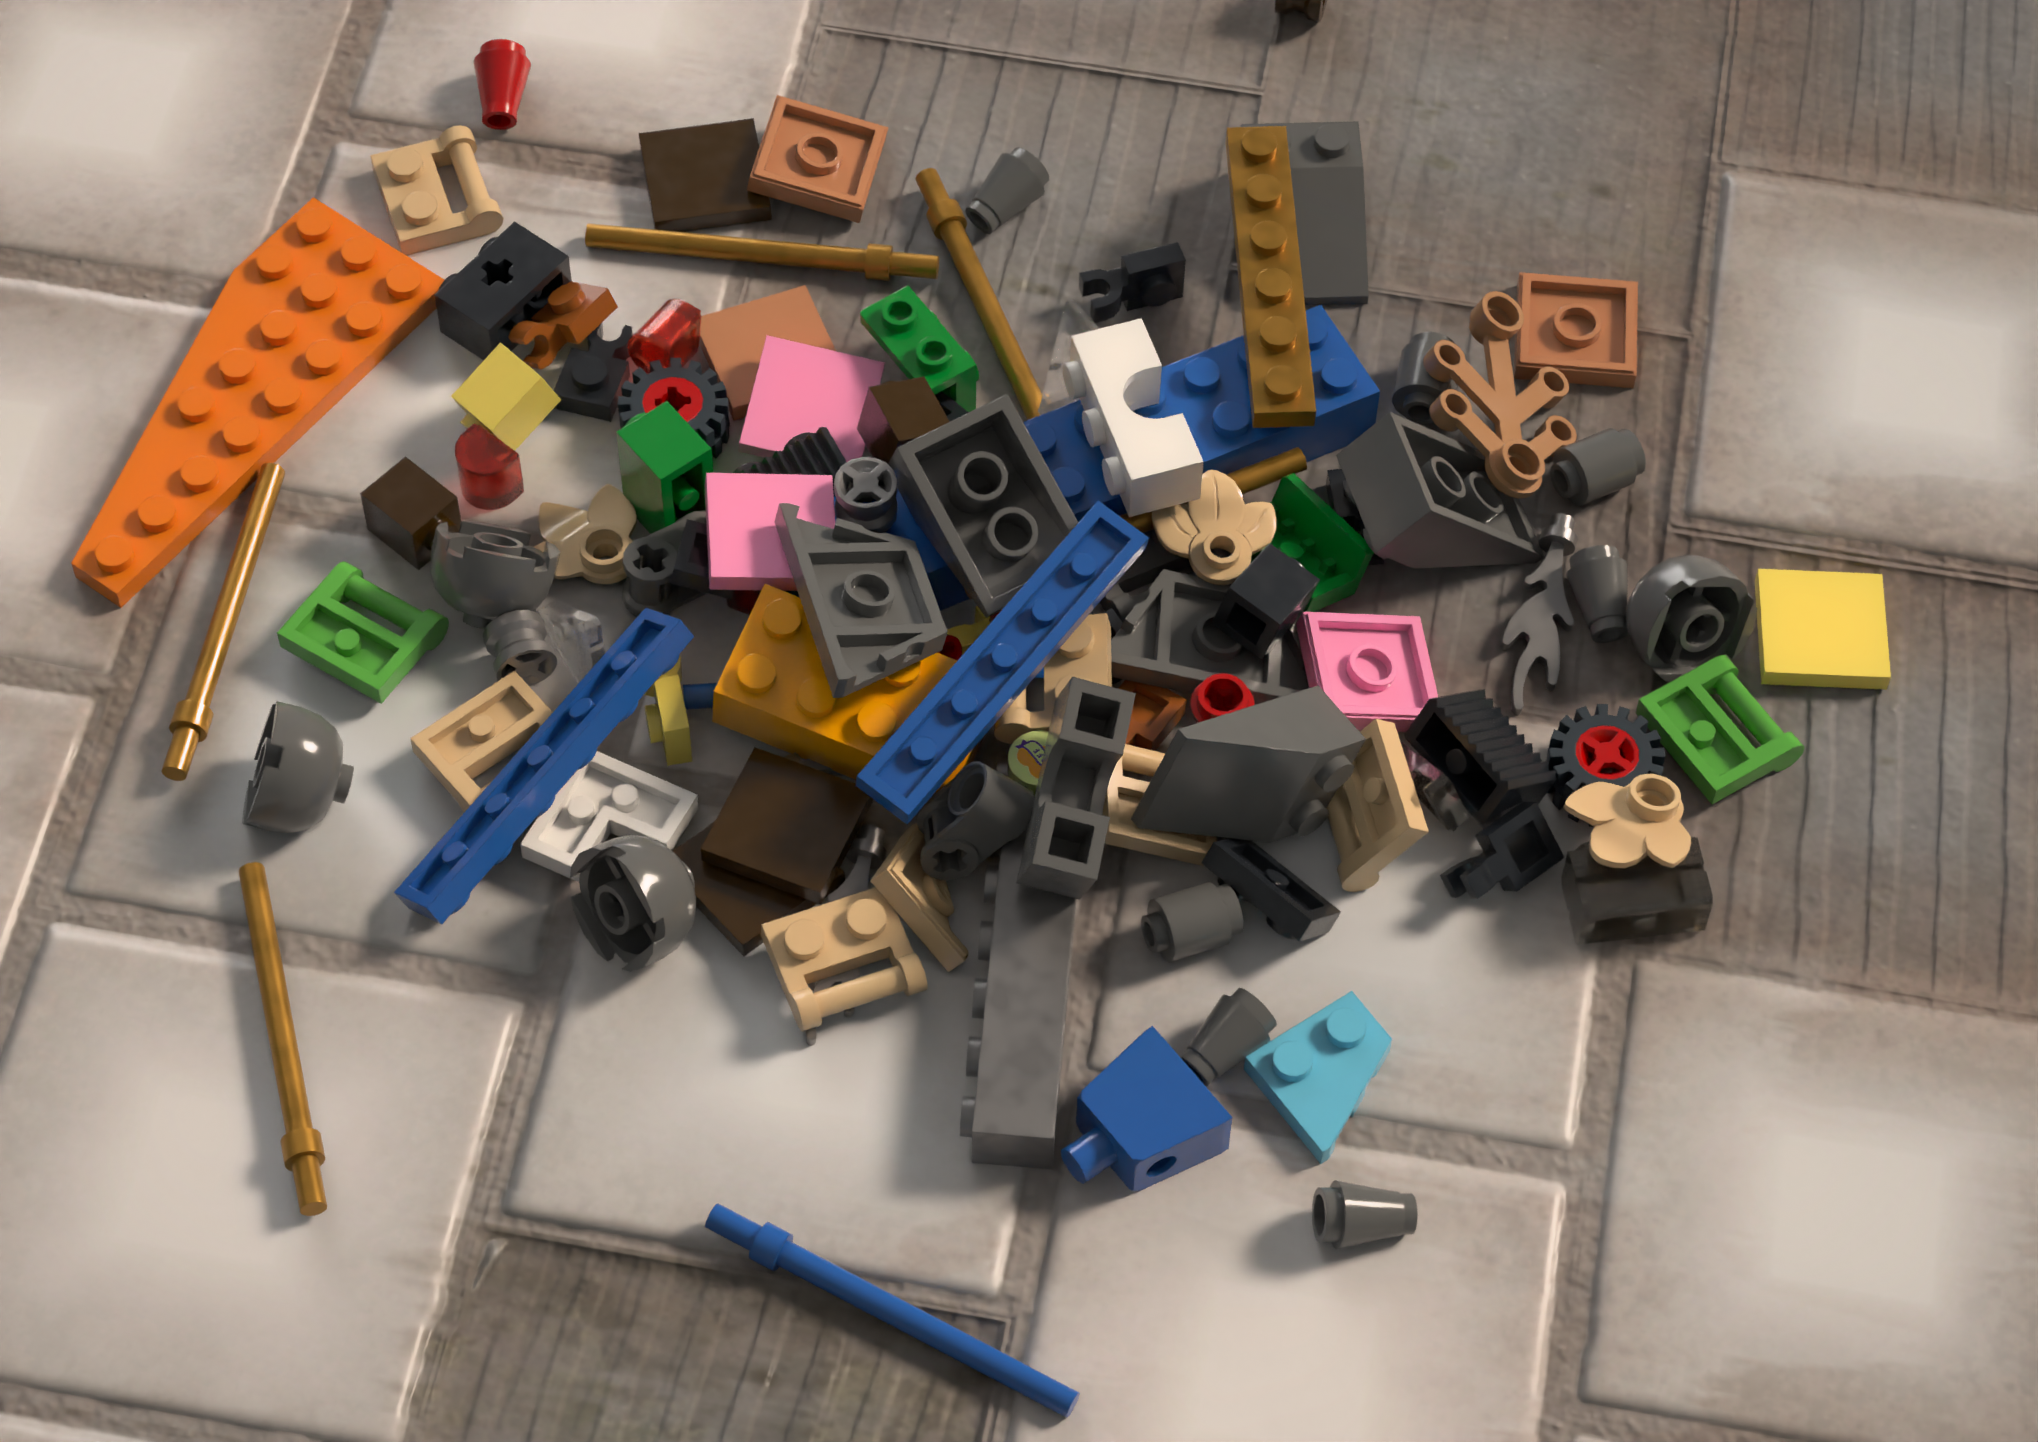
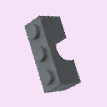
M1072 677L1056 698L1016 881L1017 884L1080 900L1097 881L1110 817L1103 815L1104 801L1113 770L1124 753L1136 693Z

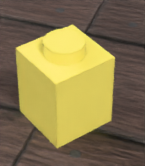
M501 342L451 396L466 412L465 417L460 423L485 446H488L496 439L512 454L561 401L558 395L537 372Z

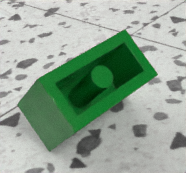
M668 401L648 413L637 414L623 428L616 431L622 491L624 496L633 505L637 520L650 534L675 523L689 513L695 511L706 512L705 479L706 473H713L712 448Z

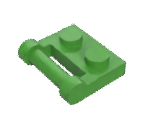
M343 561L332 569L277 632L281 648L382 704L427 650L431 651L440 645L447 633L449 620L433 609H427L423 612L365 580L362 570ZM352 600L406 630V632L401 637L343 605L341 602L346 603Z
M1726 655L1717 656L1639 699L1636 709L1638 717L1641 715L1649 721L1648 729L1650 731L1657 730L1661 737L1660 743L1711 804L1720 801L1773 770L1779 772L1787 769L1801 757L1805 750L1804 745L1792 732L1784 733L1739 681L1737 678L1739 670ZM1717 693L1761 746L1755 749L1709 694Z

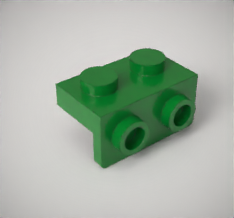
M908 285L860 311L861 324L908 379L924 376L934 395L942 391L966 411L971 412L976 409V382L979 380L977 364Z
M1292 473L1282 477L1272 501L1269 502L1273 505L1276 515V532L1270 544L1288 557L1297 560L1307 571L1320 579L1304 611L1315 612L1355 594L1374 552L1370 549L1365 539L1296 474ZM1264 549L1252 555L1251 563Z

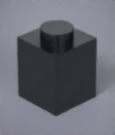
M1269 543L1228 588L1212 624L1263 660L1298 621L1302 612L1305 611L1320 579L1307 571L1297 560L1288 557Z

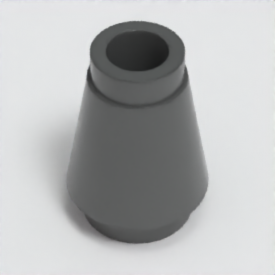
M1017 147L1010 154L1002 153L972 199V203L965 209L967 217L978 229L991 234L997 227L1044 195V185L1049 181V174L1046 168L1033 154L1023 148Z
M1609 545L1591 546L1577 551L1569 559L1571 568L1567 571L1566 578L1587 627L1591 632L1592 640L1598 643H1608L1624 638L1628 635L1626 625L1628 605L1627 561L1620 558L1616 547Z
M1238 988L1231 996L1223 994L1180 1058L1205 1086H1208L1215 1078H1219L1243 1061L1246 1056L1270 1042L1269 1033L1277 1026L1276 1020L1258 998L1247 990Z
M1334 1180L1330 1187H1318L1313 1196L1312 1225L1315 1238L1318 1242H1331L1335 1249L1398 1237L1401 1234H1414L1417 1227V1203L1412 1193H1400L1398 1191Z

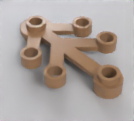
M1492 291L1487 293L1472 309L1469 323L1472 336L1484 345L1489 384L1465 360V355L1461 348L1449 340H1439L1424 356L1423 364L1428 374L1434 379L1441 382L1453 380L1494 423L1495 433L1472 412V406L1468 398L1455 389L1444 390L1431 404L1429 412L1433 422L1438 427L1450 432L1459 429L1485 456V470L1496 489L1508 496L1522 499L1533 495L1541 486L1542 475L1545 472L1544 461L1550 456L1554 457L1558 449L1576 442L1577 434L1575 428L1567 419L1553 415L1548 417L1535 431L1534 439L1529 442L1522 439L1520 425L1542 407H1555L1569 392V382L1561 371L1554 367L1546 366L1541 368L1528 382L1527 388L1516 396L1508 341L1522 327L1524 315L1522 309L1513 298L1505 293Z

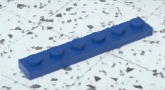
M1097 501L861 770L856 778V786L905 824H908L1143 553L1149 538L1100 501Z
M645 608L394 891L396 896L410 910L441 925L451 914L459 911L468 901L471 891L490 869L509 855L513 843L532 821L551 807L555 800V795L575 772L586 766L594 758L597 747L618 723L627 719L636 710L640 698L654 682L674 667L680 653L695 637L680 619Z

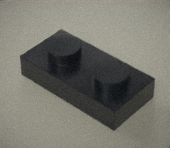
M1228 838L1213 842L1201 862L1218 876L1217 882L1219 885H1230L1238 899L1249 901L1267 916V924L1275 932L1288 939L1300 942L1329 933L1341 913L1340 910L1253 841Z

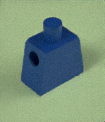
M1151 1026L1081 1091L1077 1097L1076 1125L1083 1135L1061 1149V1157L1072 1176L1082 1184L1108 1167H1111L1128 1189L1141 1191L1229 1149L1232 1116L1159 1032Z

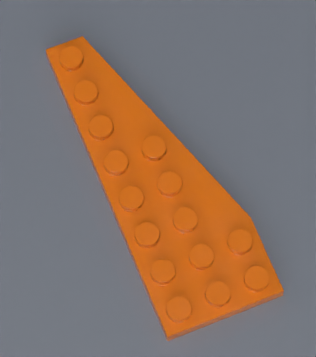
M313 197L231 273L71 564L75 577L122 608L257 480L263 464L275 463L437 309L434 294L438 292L444 279Z

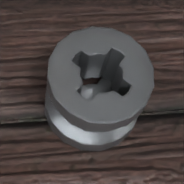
M871 457L851 459L843 464L836 473L834 481L836 519L839 518L862 525L871 532H886L896 521L898 502L896 499L897 478L894 470L886 462Z
M530 610L511 611L493 619L486 626L483 632V641L487 651L496 657L493 668L497 681L515 670L528 686H532L545 680L554 672L557 666V657L553 647L544 641L547 635L543 618L537 612Z

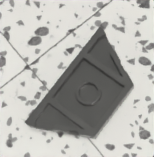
M779 503L774 522L833 698H843L943 649L948 631L915 541L886 532H871L862 525L839 518L836 520L834 529L798 519L797 515L800 506L790 503Z
M1163 569L1149 587L1144 599L1135 605L1125 618L1119 631L1111 640L1112 677L1192 694L1195 688L1207 677L1226 673L1240 678L1246 684L1254 697L1255 705L1309 688L1295 624L1263 660L1212 624L1225 594L1232 584L1216 585L1206 582L1198 576Z

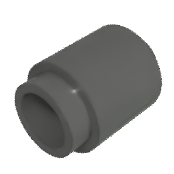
M1436 332L1416 334L1401 352L1392 403L1401 415L1417 424L1433 423L1429 412L1431 404L1444 390H1456L1457 386L1453 380L1441 382L1434 379L1424 367L1423 358L1439 340H1449L1454 343L1449 337Z
M1612 428L1605 429L1564 446L1555 452L1553 465L1550 469L1552 484L1561 497L1568 498L1575 505L1582 506L1632 485L1635 482L1636 476L1642 474L1645 470L1646 459L1644 450L1638 438L1630 430L1621 429L1617 431Z
M1211 882L1151 899L1148 903V914L1141 918V929L1149 950L1154 954L1160 952L1167 962H1174L1228 945L1231 937L1241 934L1244 929L1242 909L1234 890L1228 884L1215 886Z

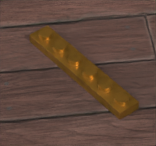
M1286 126L1227 127L1225 144L1253 428L1315 426L1316 404Z

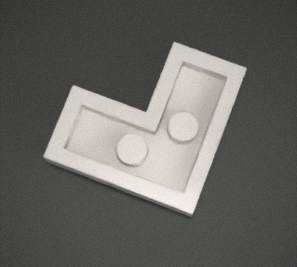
M597 751L594 758L586 766L577 770L555 795V800L551 807L544 814L537 817L520 843L522 858L570 878L571 866L578 854L605 842L610 833L620 837L636 835L655 839L672 851L699 809L698 795ZM580 874L570 879L579 882Z

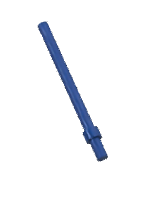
M719 1203L713 1207L707 1217L705 1228L749 1250V1259L772 1271H776L781 1267L1066 1418L1072 1413L1079 1399V1392L793 1243V1234L770 1222L761 1226Z

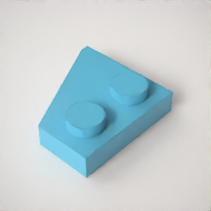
M1350 991L1246 1056L1244 1070L1318 1162L1322 1164L1330 1158L1335 1149L1337 1138L1349 1117L1354 1116L1362 1102L1366 1087L1370 1080L1377 1075L1387 1058L1392 1038L1353 991Z

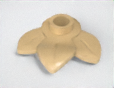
M1208 470L1202 474L1200 499L1190 501L1188 504L1182 503L1152 511L1151 516L1153 528L1163 547L1170 553L1188 558L1193 571L1198 577L1216 585L1232 584L1251 564L1252 555L1271 543L1276 532V515L1273 505L1267 502L1244 504L1241 490L1235 481L1217 470ZM1211 549H1224L1232 555L1220 558L1215 556Z
M606 484L596 493L588 511L543 502L539 509V531L544 542L539 543L533 548L544 552L546 541L558 548L560 556L555 579L582 576L588 581L597 584L619 582L627 577L623 569V553L627 546L633 542L630 537L637 524L635 509L624 494L611 484ZM604 556H611V557H613V558H611V559H606V560H600V559H599V558L604 557Z
M1642 774L1635 777L1625 787L1607 782H1595L1576 790L1565 802L1564 809L1594 827L1590 835L1589 851L1593 859L1603 866L1627 868L1636 865L1648 855L1659 864L1673 868L1681 863L1689 853L1691 836L1680 822L1684 811L1681 793L1676 784L1664 776Z

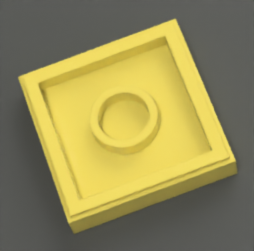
M1778 569L1757 570L1755 597L1761 684L1887 690L1891 679L1882 574Z

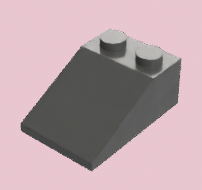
M1358 121L1241 124V127L1286 126L1305 305L1368 304L1364 169Z
M1008 394L898 447L888 463L895 472L897 489L915 522L986 618L1000 612L1078 524L1076 517Z
M1389 412L1336 455L1345 476L1343 482L1345 492L1357 506L1364 523V539L1370 549L1383 559L1389 558L1412 568L1530 564L1536 563L1544 557L1520 499L1508 496L1495 488L1485 470V456L1478 449Z
M1319 685L1180 728L1176 732L1131 820L1140 829L1268 843L1295 834L1306 836L1319 828L1329 815L1327 807L1337 789L1352 775L1354 771L1352 763L1366 738Z

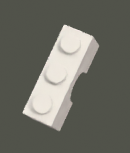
M1142 318L1072 335L1070 362L1063 363V378L1070 398L1072 400L1080 398L1085 410L1082 412V421L1090 446H1100L1105 458L1102 460V470L1109 493L1112 496L1120 494L1129 517L1200 499L1203 459L1183 413L1160 419H1151L1133 412L1142 407L1158 404L1160 399L1162 364Z

